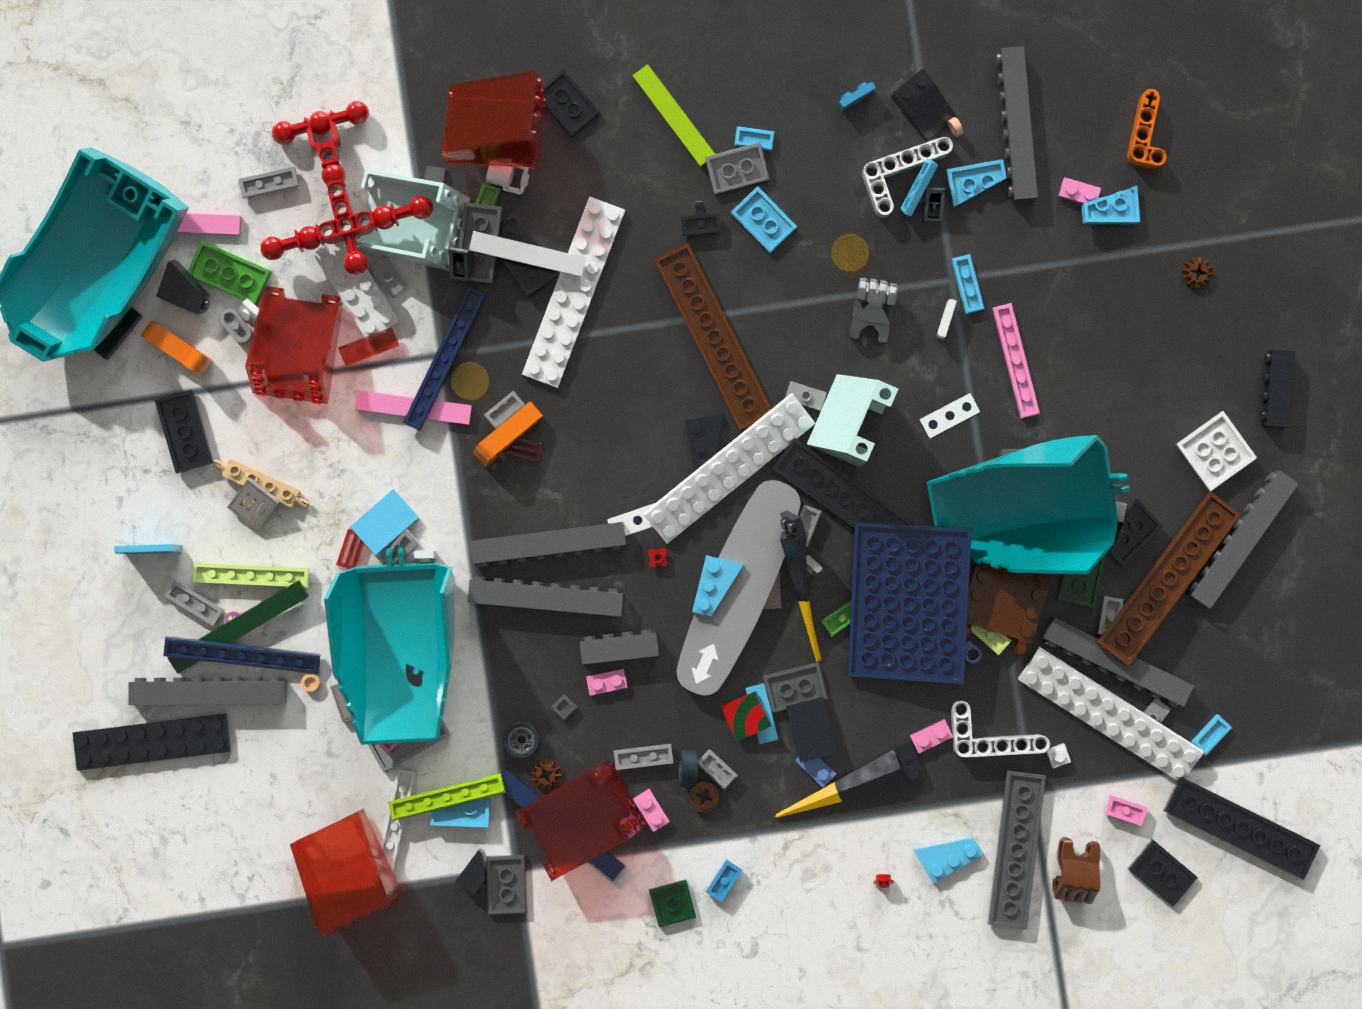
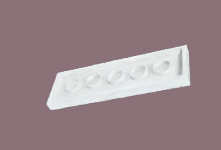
M332 230L327 231L324 236H329ZM344 241L334 244L325 243V246L320 244L318 248L311 250L367 341L372 340L400 322L368 269L361 275H351L345 270L344 259L347 256V250Z

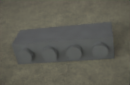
M652 629L641 630V634L633 635V631L622 632L620 637H614V634L602 635L603 639L587 636L583 637L584 641H580L582 665L659 656L657 633H652Z

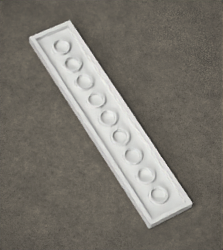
M589 196L568 252L569 254L586 258L582 277L564 272L560 273L522 375L556 388L559 387L623 219L624 209Z
M791 393L645 511L643 515L668 544L784 450L794 438L800 437L816 423L794 394Z
M1039 647L1018 677V680L1177 781L1180 777L1186 778L1204 754L1203 750L1041 647Z

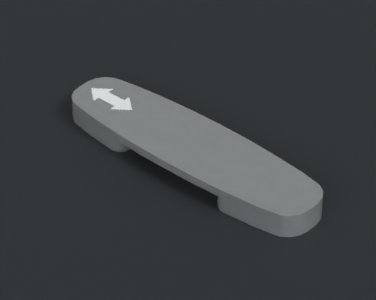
M769 480L758 486L734 525L718 557L719 559L743 564V567L712 616L695 613L676 671L680 684L689 691L705 696L719 690L758 621L785 557L780 541L781 533L785 531L780 524L782 519L780 513L789 511L798 516L801 505L800 497L796 490L785 483Z

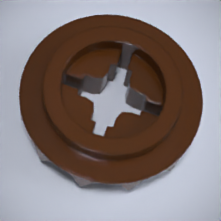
M1193 258L1184 265L1182 277L1190 287L1202 288L1210 283L1213 277V267L1210 266L1207 260ZM1199 267L1200 272L1205 274L1200 275L1197 279L1196 274L1190 271H1195Z
M551 759L539 760L532 767V782L540 789H553L561 780L560 766ZM542 767L546 771H554L549 775L550 782L545 777L539 778L543 774Z
M701 781L697 783L689 792L691 806L699 812L712 811L719 803V792L716 786L710 782ZM708 789L707 796L712 800L705 799L701 805V798L696 793L703 794Z

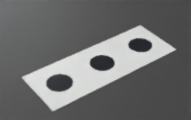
M969 393L923 417L920 421L929 438H932L980 411L972 395Z
M654 504L607 519L608 523L624 522L625 536L653 527L643 513Z

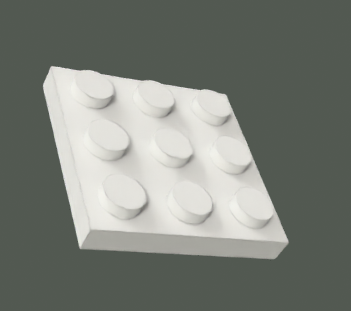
M1224 411L1175 444L1208 491L1216 488L1257 458Z

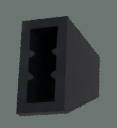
M175 259L168 261L156 297L197 315L204 313V311L206 312L210 305V294L179 261Z

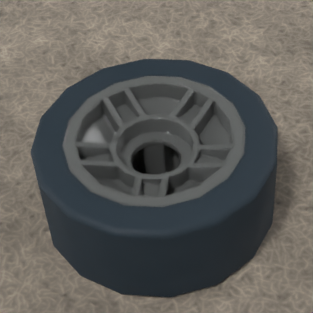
M524 721L516 722L508 727L503 738L504 747L507 752L513 757L520 759L533 755L539 748L541 740L537 728L531 723ZM520 736L525 737V743L518 742Z
M681 750L678 759L680 787H695L698 779L696 750Z

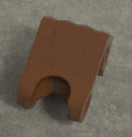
M1062 837L1059 840L1057 860L1061 876H1056L1052 882L1054 898L1057 900H1063L1064 898L1065 902H1073L1074 899V903L1082 904L1084 900L1085 904H1092L1100 890V844L1096 841L1088 842L1085 852L1077 856L1073 850L1072 839Z

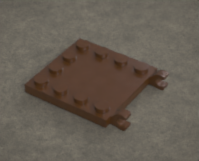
M975 563L969 582L967 636L970 635L972 625L1018 640L1014 653L1024 655L1026 643H1033L1053 574L1009 572L1007 568L1000 567L997 569L991 567V564Z

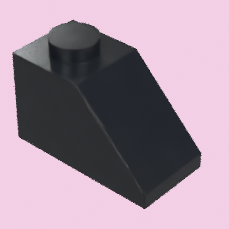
M481 848L455 881L472 895L476 891L480 893L486 886L484 881L487 878L484 853Z

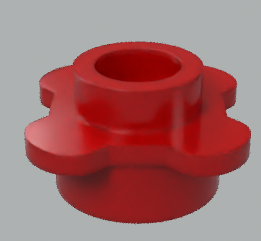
M665 548L660 550L650 549L648 551L650 567L654 568L659 565L665 567L668 564L666 560L667 550Z
M877 874L873 884H878L879 888H888L889 885L894 883V880H891V875Z

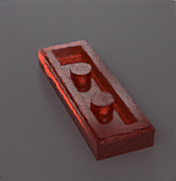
M390 327L338 347L345 365L348 366L399 346V342L393 328Z

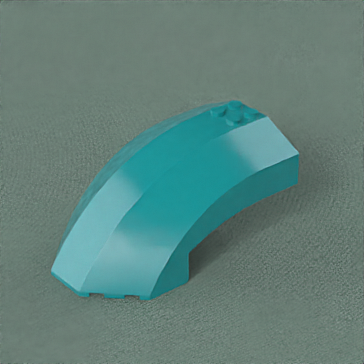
M92 147L79 149L63 184L36 232L22 252L9 255L0 273V311L4 323H7L10 342L42 362L95 349L125 316L152 278L171 245L189 207L165 186L131 165Z

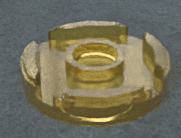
M855 234L840 236L834 242L831 249V258L834 265L845 272H855L861 269L869 257V248L866 241Z
M463 363L452 374V388L464 400L472 401L479 399L489 389V375L484 367L477 363Z

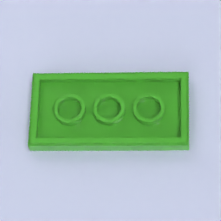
M202 240L188 269V272L197 281L241 300L249 299L255 306L258 305L272 273L269 269Z

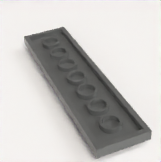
M1006 770L988 925L1027 930L1046 775Z

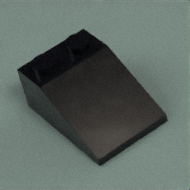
M923 69L894 91L891 99L926 141L947 126L948 120L957 117L936 84Z

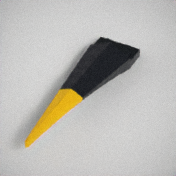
M784 511L780 513L782 518L780 524L783 530H785L781 533L780 541L816 662L821 661V656L812 621L807 584L806 533L801 517L789 511Z
M912 741L891 749L834 783L777 813L775 817L778 818L908 786L925 779V773Z

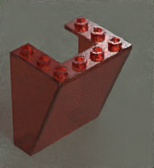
M533 70L450 85L442 147L444 163L536 168L537 161H540L541 151L538 149L539 140H537V130H534L535 124L538 125L542 109L545 110L546 108L542 78H539L538 71Z
M265 286L245 364L252 393L258 396H274L278 399L290 398L298 402L310 401L314 404H328L343 309L341 297L322 294V303L286 298L284 288Z
M609 760L514 812L523 829L531 827L545 852L548 861L543 863V866L551 881L625 842L646 828L644 818L641 814H638L635 809L634 800L628 796L624 782L618 778L616 767Z
M364 809L352 813L290 844L319 936L325 933L327 936H330L343 926L347 928L355 923L354 920L359 917L364 920L372 916V911L379 909L380 912L389 908L390 905L399 899L398 896L403 893Z

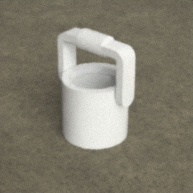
M492 158L486 176V183L501 186L505 191L521 195L528 185L529 167L526 164L512 160L504 162ZM515 167L524 169L521 176L520 189L510 187Z

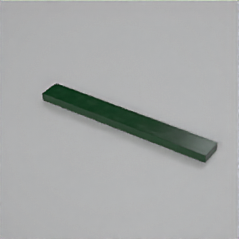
M299 579L197 640L231 643L305 600L310 595ZM174 657L167 658L177 674L200 661Z

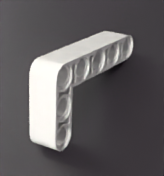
M941 137L865 165L862 177L878 217L887 218L894 207L884 178L924 165L927 158L936 161L948 156L953 148L951 139ZM944 143L947 145L948 150L941 151L938 145ZM928 150L930 157H923L920 151ZM909 156L912 159V163L906 164L902 158ZM891 162L894 165V169L887 170L884 164ZM872 168L876 171V175L869 176L866 170ZM880 186L883 193L875 194L873 187ZM886 204L889 207V211L882 212L879 209V205Z
M958 700L951 706L953 749L961 757L1044 753L1050 748L1049 739L1039 734L972 738L971 709L969 704ZM959 704L965 706V712L961 715L956 712V707ZM964 723L966 731L963 734H959L957 727L959 724ZM1042 738L1044 746L1041 749H1037L1036 741ZM1022 739L1025 741V747L1022 750H1018L1016 743ZM1000 741H1005L1006 748L1003 751L997 749V744ZM980 742L987 744L984 752L978 751V744ZM961 743H966L968 746L965 753H960L958 750Z

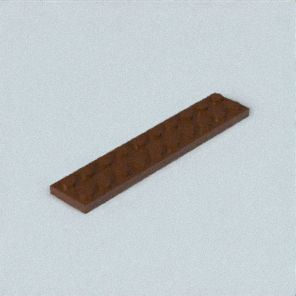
M687 243L655 259L654 262L739 431L753 425L772 408L698 261Z
M1209 491L1096 643L1125 666H1129L1241 514Z

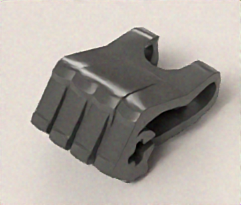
M860 278L850 327L851 339H857L863 328L873 325L878 331V342L886 344L890 331L892 308L896 302L897 284L890 283V286H888V282L881 280L880 284H878L877 279H870L868 283V279Z

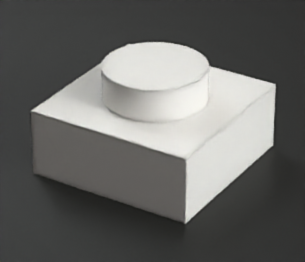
M246 299L238 313L253 326L258 321L262 311L249 299Z
M414 551V558L419 559V562H431V559H436V551Z
M1064 743L1051 747L1046 751L1052 768L1071 762Z

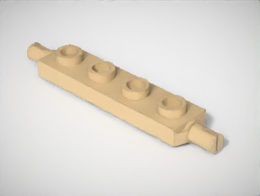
M217 459L213 463V467L222 470L223 478L243 486L250 477L276 497L280 504L293 509L296 505L307 509L310 505L309 501L300 498V490L232 459L226 464Z

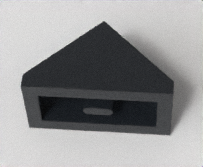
M946 188L925 189L923 193V221L942 222Z
M449 247L450 278L469 281L474 252Z

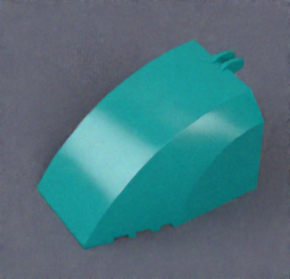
M1097 435L1069 437L1036 444L927 482L935 527L972 529L971 560L978 564L981 562L991 564V567L997 569L1000 567L1007 568L1009 572L1089 574L1115 542L1118 515L1114 493H1127L1130 491L1129 485H1113L1112 482L1127 481L1128 475L1124 473L1111 474L1107 446Z
M387 548L386 565L357 566L336 573L324 598L332 672L334 678L338 681L339 691L345 699L347 711L350 712L353 720L352 724L361 745L439 741L454 648L452 567L437 562L405 563L404 548L398 549L399 564H393V551L391 548ZM406 664L415 667L413 670L415 675L418 674L419 670L424 672L421 686H414L408 681L406 677Z

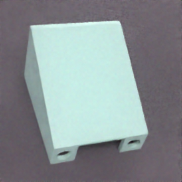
M366 169L361 185L362 189L370 192L366 212H369V210L374 212L379 206L390 207L391 203L395 209L410 205L414 197L424 195L432 201L433 212L425 220H419L411 216L398 220L399 226L394 224L388 230L378 228V231L374 230L370 234L357 237L358 248L450 271L448 249L449 247H459L464 202L470 203L471 198L444 183ZM369 177H371L370 185H368ZM370 220L363 221L362 226L368 225Z
M837 374L807 445L857 467L862 466L868 461L875 444L857 436L867 410L869 409L882 415L886 406L891 407L898 388L879 380ZM864 443L867 446V449L862 448L857 444Z

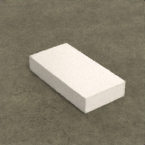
M950 299L947 301L936 335L937 338L944 339L946 337L956 300Z

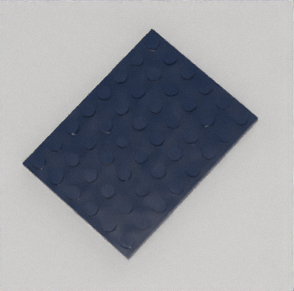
M855 523L848 676L964 684L972 529Z

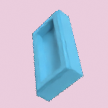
M737 126L734 146L743 147L760 142L763 151L772 152L775 132Z
M1216 714L1191 743L1203 750L1206 756L1232 727Z

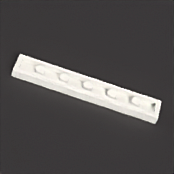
M473 231L469 248L471 251L581 277L586 260L585 257Z
M403 768L397 769L390 801L412 796L417 776L416 771ZM389 808L372 877V882L391 885L407 819L392 821Z

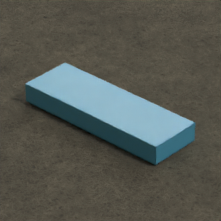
M926 159L901 206V210L910 217L938 166L931 159Z
M968 254L951 259L965 315L984 310L971 255Z
M764 683L745 688L747 695L757 691L771 723V727L757 733L759 744L778 740Z

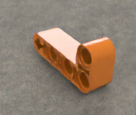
M1154 89L1146 90L1139 98L1127 153V159L1130 164L1150 169L1159 168L1167 159L1164 150L1150 147L1160 100L1159 93ZM1147 96H1149V97H1150V100L1152 101L1149 105H1148L1149 99L1147 98ZM1146 114L1149 117V122L1143 121L1141 115ZM1137 133H1143L1145 135V140H1140L1137 136ZM1139 151L1141 159L1135 158L1133 152ZM1152 155H1157L1160 158V163L1154 162Z
M152 320L141 334V337L200 376L205 374L213 362L212 359Z
M530 401L482 440L474 449L473 454L486 468L497 459L502 451L534 426L543 415Z

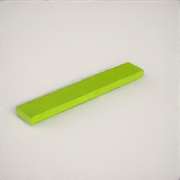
M647 64L632 75V77L697 164L702 167L706 164L705 157L715 153Z
M500 773L389 801L388 804L392 821L506 792L502 774Z

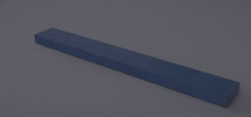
M468 286L403 424L421 432L480 310L486 293Z
M166 636L163 656L318 674L321 654Z
M505 769L502 772L505 794L614 881L625 867V864L510 771Z

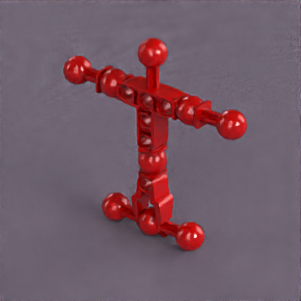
M353 101L348 104L346 110L334 113L332 110L329 113L316 111L311 114L309 119L304 117V122L292 125L287 121H279L273 126L272 138L280 145H288L293 142L295 136L307 133L310 146L315 153H318L322 162V180L328 188L334 219L323 222L319 226L318 224L315 227L306 226L299 232L294 230L295 236L281 240L275 236L265 238L261 243L260 251L266 259L278 260L282 257L284 251L299 248L301 252H304V249L314 250L320 244L325 246V243L334 244L344 241L347 250L344 268L351 275H361L368 268V260L363 253L359 252L356 237L370 234L374 230L378 231V228L388 230L394 224L399 226L398 220L413 216L419 220H425L432 214L433 203L424 195L416 196L412 199L410 205L396 209L391 203L390 207L379 206L374 212L369 210V212L364 211L353 214L349 195L345 189L346 173L339 163L338 148L341 146V139L336 125L348 121L354 125L365 123L369 118V109L363 102ZM330 130L332 131L333 137L329 139V142L325 141L322 144L316 142L314 133L325 135ZM333 155L331 160H325L327 156ZM337 190H342L340 195H334ZM341 208H347L345 212L338 213ZM370 220L368 225H361L363 221ZM346 225H351L349 230L343 231ZM332 230L329 236H324L326 231Z

